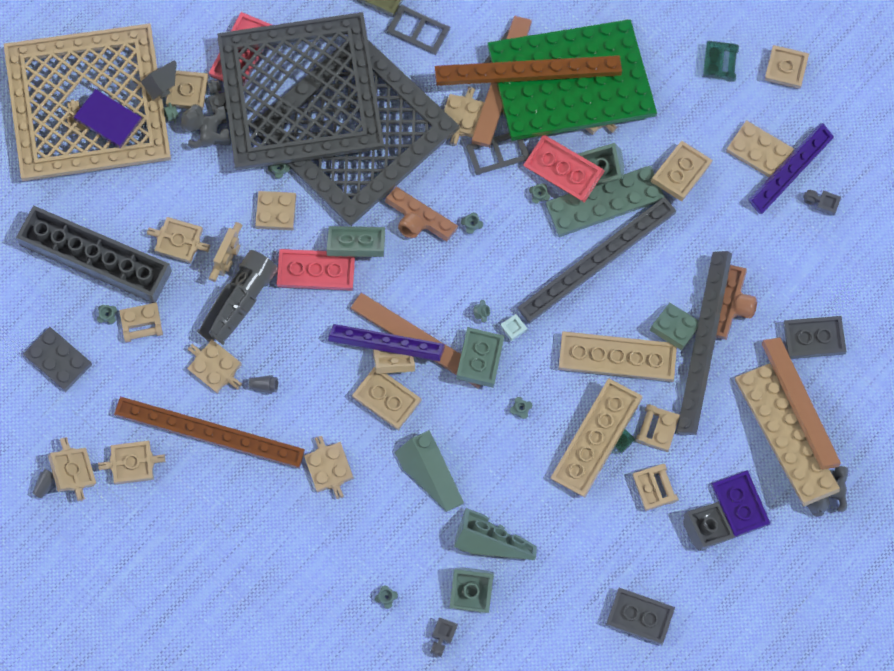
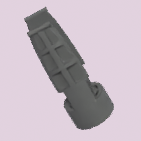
M249 250L239 265L240 270L231 283L226 284L197 332L208 342L216 339L224 345V341L232 334L256 303V297L262 288L268 286L278 272V267L273 261L257 251Z

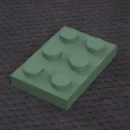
M329 226L327 256L384 257L385 227Z
M467 327L456 379L493 388L505 336Z

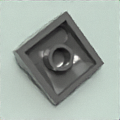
M719 502L688 511L684 514L683 525L693 546L697 550L704 551L711 546L735 538Z

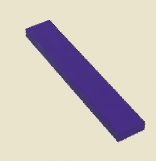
M820 123L748 200L759 214H763L834 138L824 123Z
M333 324L328 335V341L435 361L441 360L445 349V344L337 324Z

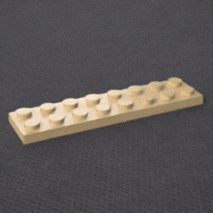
M769 363L735 377L736 384L803 507L838 493L840 488L830 470H821L772 365Z

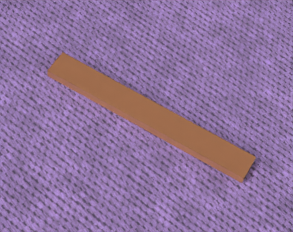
M514 16L506 39L528 36L532 20ZM496 82L490 85L472 137L473 144L489 148L503 109Z
M360 293L351 306L352 311L389 334L442 343L363 293ZM445 345L441 360L433 361L457 375L461 354ZM470 383L471 385L475 386V387L478 388V389H479L480 386H481V385H479V384Z
M781 338L763 340L762 346L821 470L839 467L841 462Z

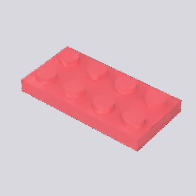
M241 12L231 31L270 26L272 24ZM247 49L242 56L250 60L254 53ZM219 52L209 71V76L223 81ZM257 56L256 59L252 62L253 64L256 65L259 56ZM240 59V66L242 69L246 65V63ZM249 66L244 73L250 76L254 68ZM242 76L244 86L248 79Z
M546 135L541 137L523 165L584 203L605 172L599 166Z
M279 249L277 287L353 291L355 257L327 256V251Z

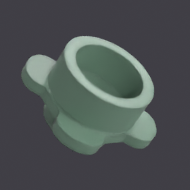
M169 102V106L163 108L168 122L173 121L176 123L178 112L176 107H172Z
M286 163L268 166V171L273 172L275 177L280 179L285 172L290 171V166Z
M537 184L530 187L529 192L532 194L533 203L538 204L539 201H548L550 199L546 184Z
M471 213L461 219V224L466 227L468 234H473L476 229L483 227V222L480 221L477 213Z
M480 300V304L474 306L475 318L481 319L483 323L487 321V317L490 315V308L486 305L485 300Z
M100 305L97 321L99 323H115L117 308L115 306Z
M521 397L515 398L514 406L510 408V412L522 419H526L529 409H532L533 405L530 401L526 402Z
M384 585L381 587L379 594L375 596V601L389 609L392 607L393 601L398 598V593Z

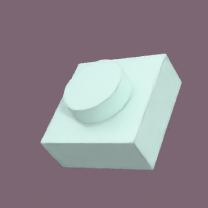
M517 314L503 322L500 326L511 341L527 331V327Z

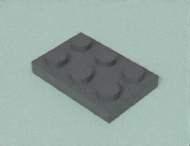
M842 316L784 320L783 322L787 352L791 359L843 355L847 352Z
M51 327L23 353L30 362L65 392L92 366V363Z
M618 588L606 626L663 645L675 607Z

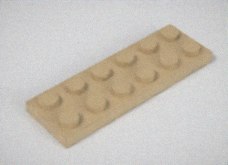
M562 331L558 370L674 382L677 347L669 342Z
M608 378L552 474L551 480L585 498L643 399L642 395Z

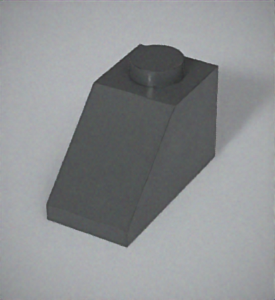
M175 60L150 73L141 81L153 100L161 97V99L165 98L171 93L169 90L175 86L177 64Z

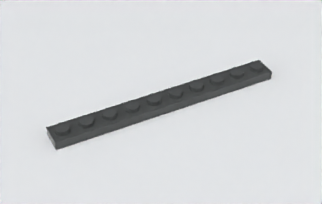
M665 197L521 304L518 307V311L530 324L676 214V209Z
M729 251L712 252L677 427V433L680 435H697L732 259V253Z

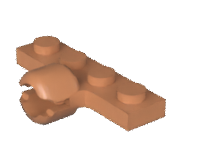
M397 186L385 199V203L405 215L399 222L398 229L407 238H416L422 230L427 229L447 242L457 231L458 225Z
M730 265L716 338L727 340L734 317L740 316L750 319L756 312V297L741 292L747 268Z

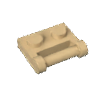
M157 303L119 310L125 343L131 342L132 339L163 335ZM155 324V327L133 332L129 331V329Z
M373 349L376 374L415 371L413 356Z
M647 404L644 421L635 441L669 452L680 415ZM653 415H656L659 418L653 437L650 439L647 437Z
M660 464L632 475L645 511L679 501L677 494H674L665 464ZM654 474H659L667 497L662 498Z

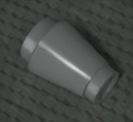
M273 375L250 378L249 389L272 394L278 390V378L273 377Z
M45 468L43 472H40L32 492L34 495L42 499L55 485L53 473Z

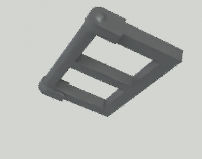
M401 4L387 29V33L436 55L451 27ZM404 12L421 19L412 37L395 30ZM426 22L442 29L434 47L416 40Z
M507 133L493 137L491 144L499 163L483 168L479 166L474 149L485 146L477 144L466 145L476 176L526 161L529 154L523 139L517 140L522 156L504 161L498 142L511 139L510 134Z

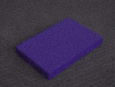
M97 89L93 91L74 116V120L119 148L122 147L142 120L139 115Z
M748 470L711 484L735 538L771 524Z

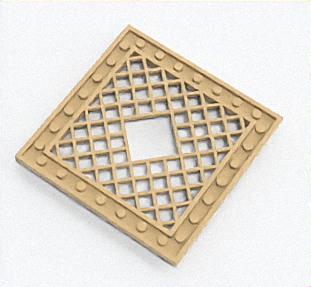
M151 23L4 43L22 181L171 160L162 99L158 97L153 100L140 82L150 73L157 70ZM126 47L133 51L129 58L120 54ZM107 50L115 54L110 61L103 57ZM89 52L96 56L92 63L84 59ZM136 54L138 65L131 61ZM70 55L78 59L73 66L65 62ZM52 57L59 61L55 68L47 64ZM117 57L125 61L120 68L113 64ZM99 59L106 63L102 70L94 66ZM33 60L41 64L36 71L28 67ZM80 62L88 66L83 73L76 69ZM128 63L136 68L131 75L123 71ZM62 64L70 69L65 76L57 71ZM110 66L117 70L112 78L105 73ZM44 67L52 71L47 78L39 74ZM91 69L99 73L94 80L86 76ZM26 70L33 74L28 80ZM73 71L80 75L75 83L68 79ZM138 71L140 74V81L134 78ZM120 73L127 77L123 84L115 80ZM54 74L62 78L57 85L49 81ZM36 76L43 80L38 88L31 84ZM101 76L109 80L104 87L97 83ZM83 78L111 96V99L117 100L124 107L126 106L143 118L121 148L107 149L111 144L109 141L104 147H101L96 143L100 135L97 134L91 140L85 136L90 129L86 128L81 133L75 129L79 122L75 121L72 126L64 122L69 115L74 117L76 114L63 106L62 103ZM131 80L138 84L133 92L126 88V85ZM64 81L72 85L67 92L59 88ZM46 83L54 88L49 95L41 91ZM112 83L120 87L115 94L107 90ZM29 87L35 90L31 96L29 95ZM140 88H142L143 98L136 94ZM122 90L130 94L125 101L117 97ZM56 91L64 95L59 102L52 98ZM38 93L45 97L40 105L33 100ZM133 97L141 101L136 108L128 104ZM49 100L56 105L51 112L43 107ZM31 103L37 107L33 114L31 110ZM143 104L145 108V115L138 111ZM59 107L66 111L61 119L54 115ZM40 110L48 114L43 121L35 117ZM51 117L58 121L53 129L46 125V122ZM33 120L40 124L35 131ZM146 121L148 132L141 128ZM61 124L69 129L64 136L56 131ZM42 127L50 131L45 139L37 134ZM138 130L146 135L141 142L133 138ZM72 131L79 135L74 143L67 139ZM53 134L60 138L55 146L48 141ZM35 137L42 141L38 147H36ZM82 138L90 143L85 150L77 146ZM130 140L137 144L126 146ZM63 141L71 145L66 153L58 148ZM44 144L53 148L47 156L39 151ZM92 146H95L99 149L95 151H89ZM74 148L81 152L70 154ZM55 151L61 154L60 156L51 157Z

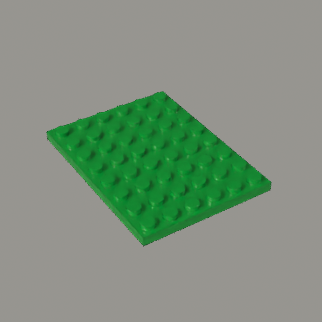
M631 19L487 43L491 63L620 56L622 74L619 76L496 82L511 141L657 117L656 106Z

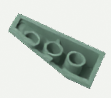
M616 143L578 153V155L605 171L598 183L606 184L623 179L625 166L622 151Z
M430 430L411 438L395 451L402 469L446 512L464 504Z
M465 509L455 536L454 547L471 554L527 560L536 559L537 546L517 534L510 535L502 525L497 527L490 523L489 517L471 509Z

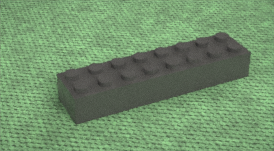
M34 205L16 236L19 245L151 303H156L172 272L170 264Z

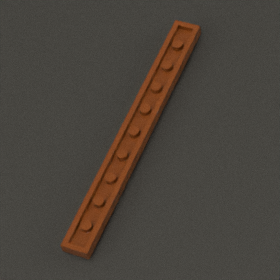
M620 56L435 66L436 86L619 76L622 74Z
M121 396L114 413L119 418L300 469L305 453L303 448Z

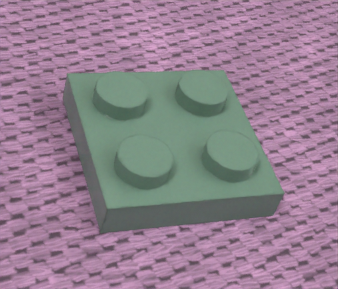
M669 302L649 331L678 349L683 350L696 333L699 320Z

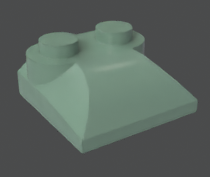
M465 567L454 568L450 608L489 613L494 572Z

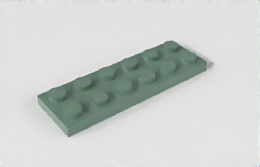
M651 165L624 174L623 179L606 184H596L585 203L570 194L547 201L545 205L558 236L562 237L653 205L664 198L661 188L651 182L652 177L655 175Z

